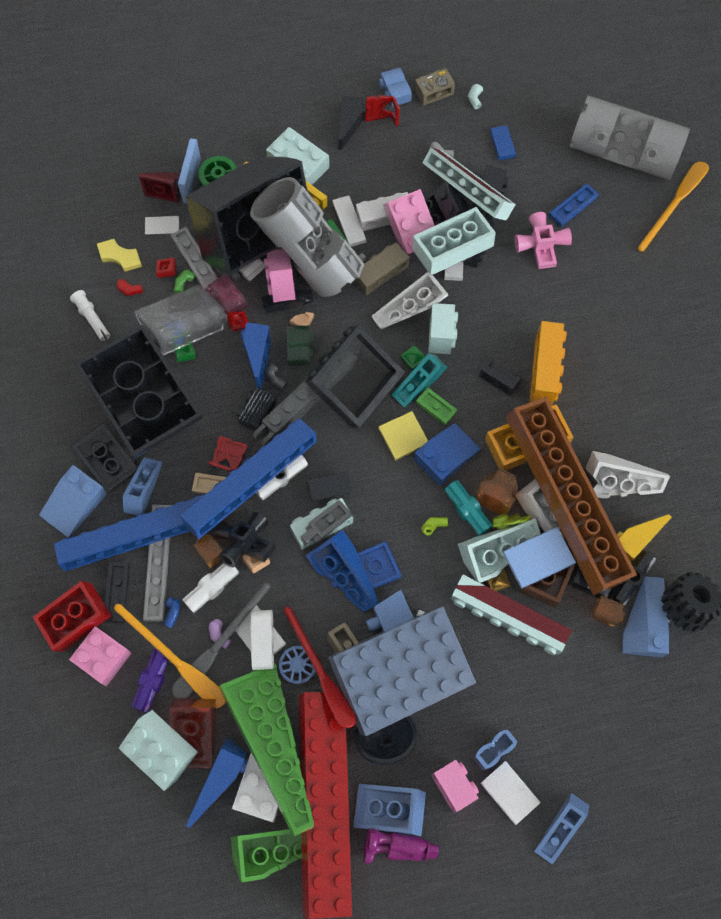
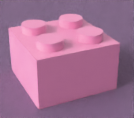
M284 249L272 250L267 253V258H264L269 295H273V302L295 300L290 256Z
M95 626L69 660L107 687L132 653Z
M457 760L431 775L453 813L479 799L477 796L479 791L473 781H468L465 776L468 773L462 762L458 763Z

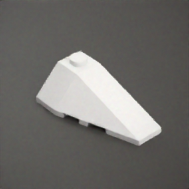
M427 272L371 317L380 329H383L432 308V303L441 302L448 296V293L435 277Z

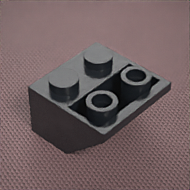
M444 182L425 199L435 226L470 210L462 193L448 182Z

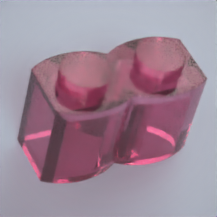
M225 274L208 285L209 291L207 293L212 301L216 300L219 304L217 307L223 315L239 312L247 307L246 299L228 275Z

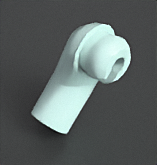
M474 84L468 94V99L474 109H479L482 106L478 95L483 92V87L479 84Z

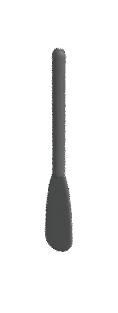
M265 582L214 645L191 664L204 675L207 673L218 651L270 589L268 582ZM182 676L172 686V694L178 700L187 699L194 691Z

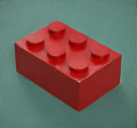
M80 581L33 616V619L51 650L64 652L90 633L95 626L98 627L110 618L111 614L92 583Z

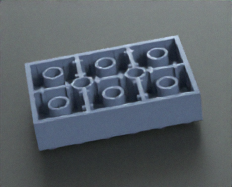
M444 606L429 610L328 657L342 693L356 715V726L359 733L363 736H368L476 683Z

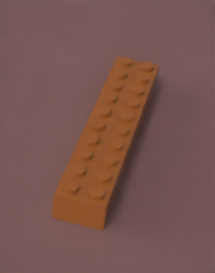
M547 397L514 408L505 418L593 595L636 576L637 574Z

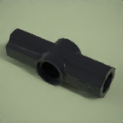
M641 550L632 563L637 574L635 576L637 582L629 579L618 584L609 596L612 602L622 607L626 605L656 561L653 554L649 551Z

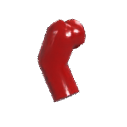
M125 279L117 281V289L126 296L143 293L141 284L131 286Z

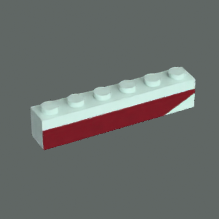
M430 148L423 161L424 165L494 218L507 220L516 204L443 150Z
M462 575L451 597V600L454 601L453 604L472 610L471 613L477 617L482 618L484 616L490 619L489 622L491 624L507 628V631L514 636L521 635L525 637L528 643L544 647V651L551 655H559L563 651L572 632L571 629L465 575Z

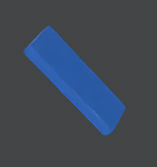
M586 183L553 209L548 216L561 228L596 200L599 194Z

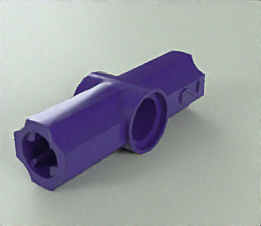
M157 649L153 650L147 668L140 675L138 681L139 688L131 705V708L144 713L150 711L155 695L163 685L164 673L169 662Z

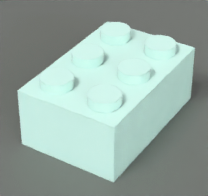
M290 127L266 149L267 158L289 157L302 161L305 180L311 185L329 169V155Z
M153 710L137 720L119 747L163 791L180 778L198 753Z

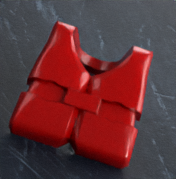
M377 95V97H366V122L391 117L395 127L398 126L400 108L394 96ZM393 102L396 115L392 111L385 110L384 107L388 103Z
M219 436L212 462L208 461V464L213 468L219 467L230 473L238 469L248 446ZM227 459L229 461L230 468L220 465L219 463Z

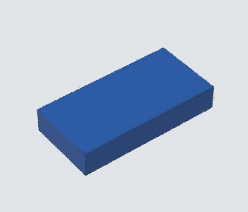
M508 126L491 128L490 134L498 161L515 158L516 152Z

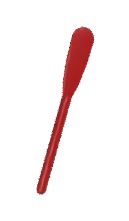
M285 607L284 613L320 678L323 693L337 723L343 728L353 727L357 719L355 713L335 682L327 675L292 609Z

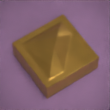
M504 568L496 577L486 580L488 587L496 592L510 588Z

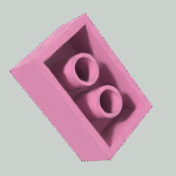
M421 189L383 204L398 245L406 254L414 252L412 250L413 236L435 226Z

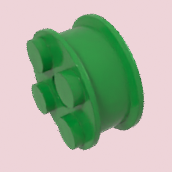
M214 156L205 160L199 168L201 187L236 169L235 163L224 156Z

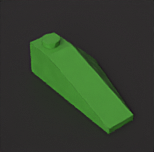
M290 829L231 837L233 862L241 883L264 879L302 858V836L299 834L293 837Z

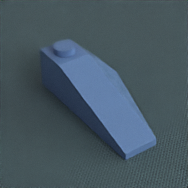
M645 576L641 582L634 606L623 631L622 654L664 657L669 654L668 618L666 617L667 612H664L662 609L664 603L661 602V597L665 591L664 578Z

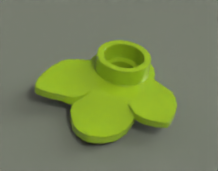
M519 513L508 516V514L499 515L493 518L494 523L492 525L497 527L498 530L505 529L509 525L527 522L531 518V514L525 517H520Z

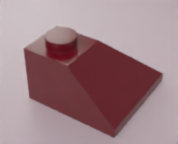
M174 172L139 173L138 177L144 196L179 203L181 196L178 186L179 174Z

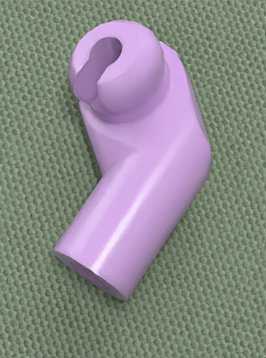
M214 619L209 624L210 638L214 642L222 635L221 628L223 623L220 619ZM228 639L222 647L226 649L231 640Z

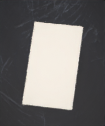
M179 216L145 217V234H167L179 230Z

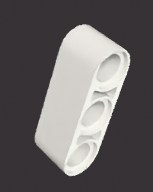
M272 610L251 611L252 670L274 669Z

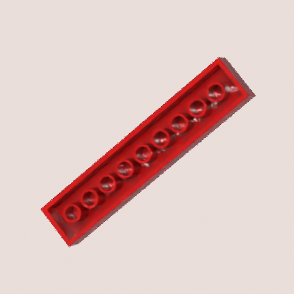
M304 692L299 695L300 770L304 779V787L307 800H309L314 826L301 833L303 918L351 917L352 896L346 728L341 727L337 723L323 692Z

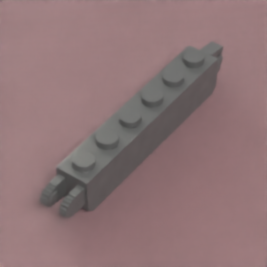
M355 341L346 348L319 380L329 391L353 369L358 358L356 355L361 351V346ZM305 381L302 382L262 420V425L254 432L253 436L259 438L267 431L269 434L261 442L263 446H266L277 434L285 431L292 422H296L299 418L301 419L321 397Z

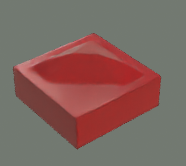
M174 257L157 260L156 275L158 278L175 276L176 260Z
M244 311L231 312L226 315L232 332L242 331V329L246 328V323H249Z

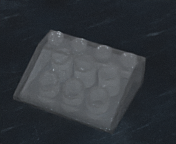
M200 285L134 311L137 320L144 326L162 355L225 329L227 315L220 304Z

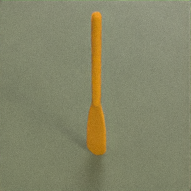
M696 162L691 166L677 189L674 199L638 246L639 252H643L679 202L707 174L709 170L707 163Z
M121 604L114 606V610L176 666L185 681L210 707L221 708L226 701L218 685L195 667L179 659Z

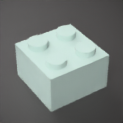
M432 303L428 353L450 354L451 348H455V341L457 340L456 323L458 321V312H455V305Z

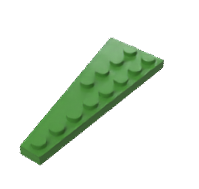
M274 663V669L256 670L221 684L220 691L293 837L313 828L314 821L309 800H307L305 783L301 775L299 758H297L295 741L285 707L286 703L282 694L276 664Z

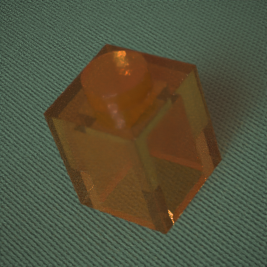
M210 534L196 540V544L193 546L209 568L220 561L219 554L222 552V549Z
M601 596L596 602L591 618L614 627L623 621L625 612H623L624 605Z

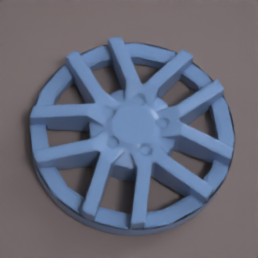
M303 646L288 648L283 652L279 660V670L282 677L292 684L306 683L316 672L313 665L307 663L310 659L308 657L305 660L302 658L305 654ZM296 649L303 650L299 656L296 652ZM293 650L296 657L291 658L288 652ZM285 655L290 661L283 662ZM282 665H290V668L283 670ZM306 666L313 668L311 673L305 670ZM292 671L291 679L288 678L284 673ZM302 672L308 675L306 679L302 680ZM295 673H299V681L293 680Z

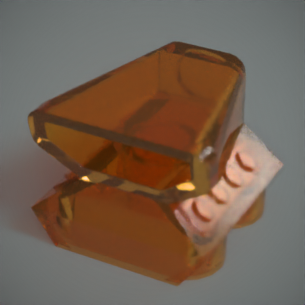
M499 469L486 475L484 480L479 483L474 498L479 504L498 515L508 514L515 500H517L515 495L519 492L516 476L504 469Z

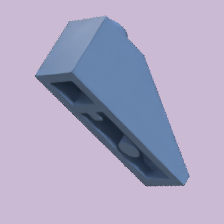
M143 458L123 494V512L133 515L145 512L152 496L162 461Z
M571 793L556 814L534 852L553 865L588 816L589 805Z

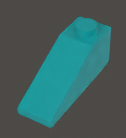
M428 353L395 390L392 396L406 408L431 386L448 367L436 355Z

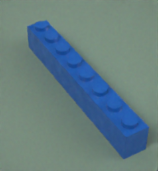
M300 418L296 422H292L285 431L277 434L269 444L262 446L253 457L246 459L243 465L231 471L227 478L215 484L211 491L203 494L195 504L187 507L180 515L183 524L199 540L317 442L315 431Z
M202 495L195 496L191 500L177 502L166 508H158L147 514H139L132 519L120 520L116 524L102 526L91 532H83L76 537L64 538L60 542L54 543L58 565L66 572L189 532L190 530L183 524L180 515L187 507L195 504Z

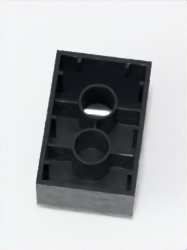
M289 157L257 159L243 164L188 194L186 200L202 260L230 276L277 248L250 215L251 207L265 188L283 178L292 177L296 179L307 191L302 161Z
M143 325L75 363L84 381L134 459L203 419L197 406Z

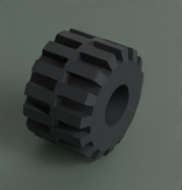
M691 571L682 574L663 592L664 595L661 597V602L664 603L662 609L664 612H667L668 615L666 617L668 620L674 621V625L677 628L681 626L683 631L686 632L702 630L721 614V592L717 590L719 587L716 583L713 584L709 577L706 576L704 578L702 573L696 572L694 574Z

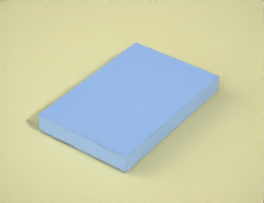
M192 138L189 140L178 181L182 201L187 204L186 196L193 192L201 162L197 139Z
M557 527L503 552L521 589L576 563Z

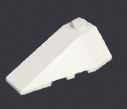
M592 451L586 466L587 471L598 482L594 488L598 498H610L613 495L624 497L627 494L639 493L640 495L663 493L670 477L669 474L610 454Z

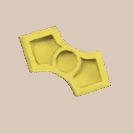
M114 239L97 243L102 262H115L123 268L124 272L142 267L136 249H124Z

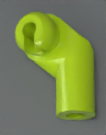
M430 517L422 525L421 530L423 534L429 536L437 527H447L448 517Z

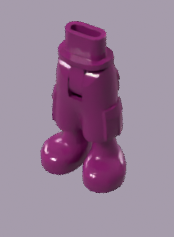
M369 828L364 843L363 862L365 864L372 863L377 853H386L389 860L421 861L423 859L427 861L428 858L436 859L439 845L430 844V841L418 836H408L395 832L387 834L377 829Z

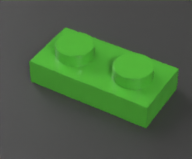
M427 388L416 400L417 405L444 426L457 413L456 408L430 388Z

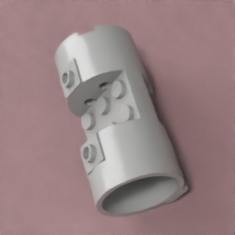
M588 95L569 147L670 180L683 151L690 128Z
M287 177L277 180L265 188L254 201L250 211L252 219L277 247H282L293 259L295 269L319 296L329 297L341 292L340 288L349 282L351 284L354 279L360 277L364 267L363 261L337 231L331 229L323 219L324 212L296 179Z

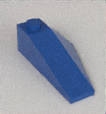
M343 530L306 555L315 571L321 576H326L332 582L331 585L333 587L340 588L345 593L346 598L361 611L365 612L379 603L357 551Z
M226 737L189 817L186 824L188 828L236 779L238 773L243 774L248 761L245 760L247 753L228 737Z

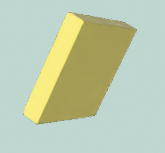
M412 411L378 426L395 461L417 451L428 442Z

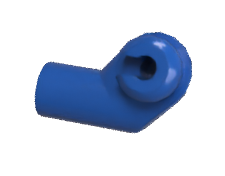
M170 597L166 602V606L170 608V611L164 621V625L173 628L179 615L180 601Z

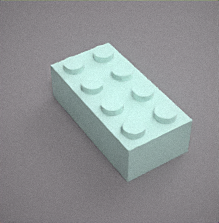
M477 207L414 235L412 250L429 274L433 275L493 247L496 232Z

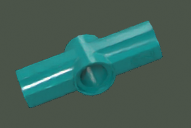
M458 480L445 488L444 491L456 506L455 508L459 516L464 521L467 520L478 536L484 535L493 527L481 511L478 501L467 493Z

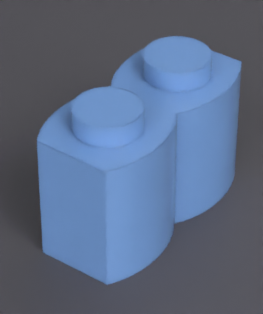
M400 67L380 73L378 82L380 89H384V96H394L398 105L411 101L412 93Z
M508 729L496 734L489 744L477 750L473 759L482 770H486L494 766L501 756L513 750L517 740Z

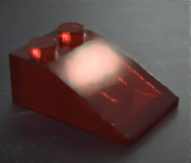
M175 698L169 707L170 727L198 752L187 768H212L216 725V699Z

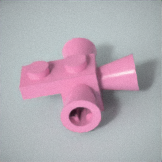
M534 213L529 217V221L534 229L532 236L515 235V249L518 253L533 247L538 269L556 267L557 261L553 248L554 244L571 245L572 235L570 228L554 232L552 225H546V213Z

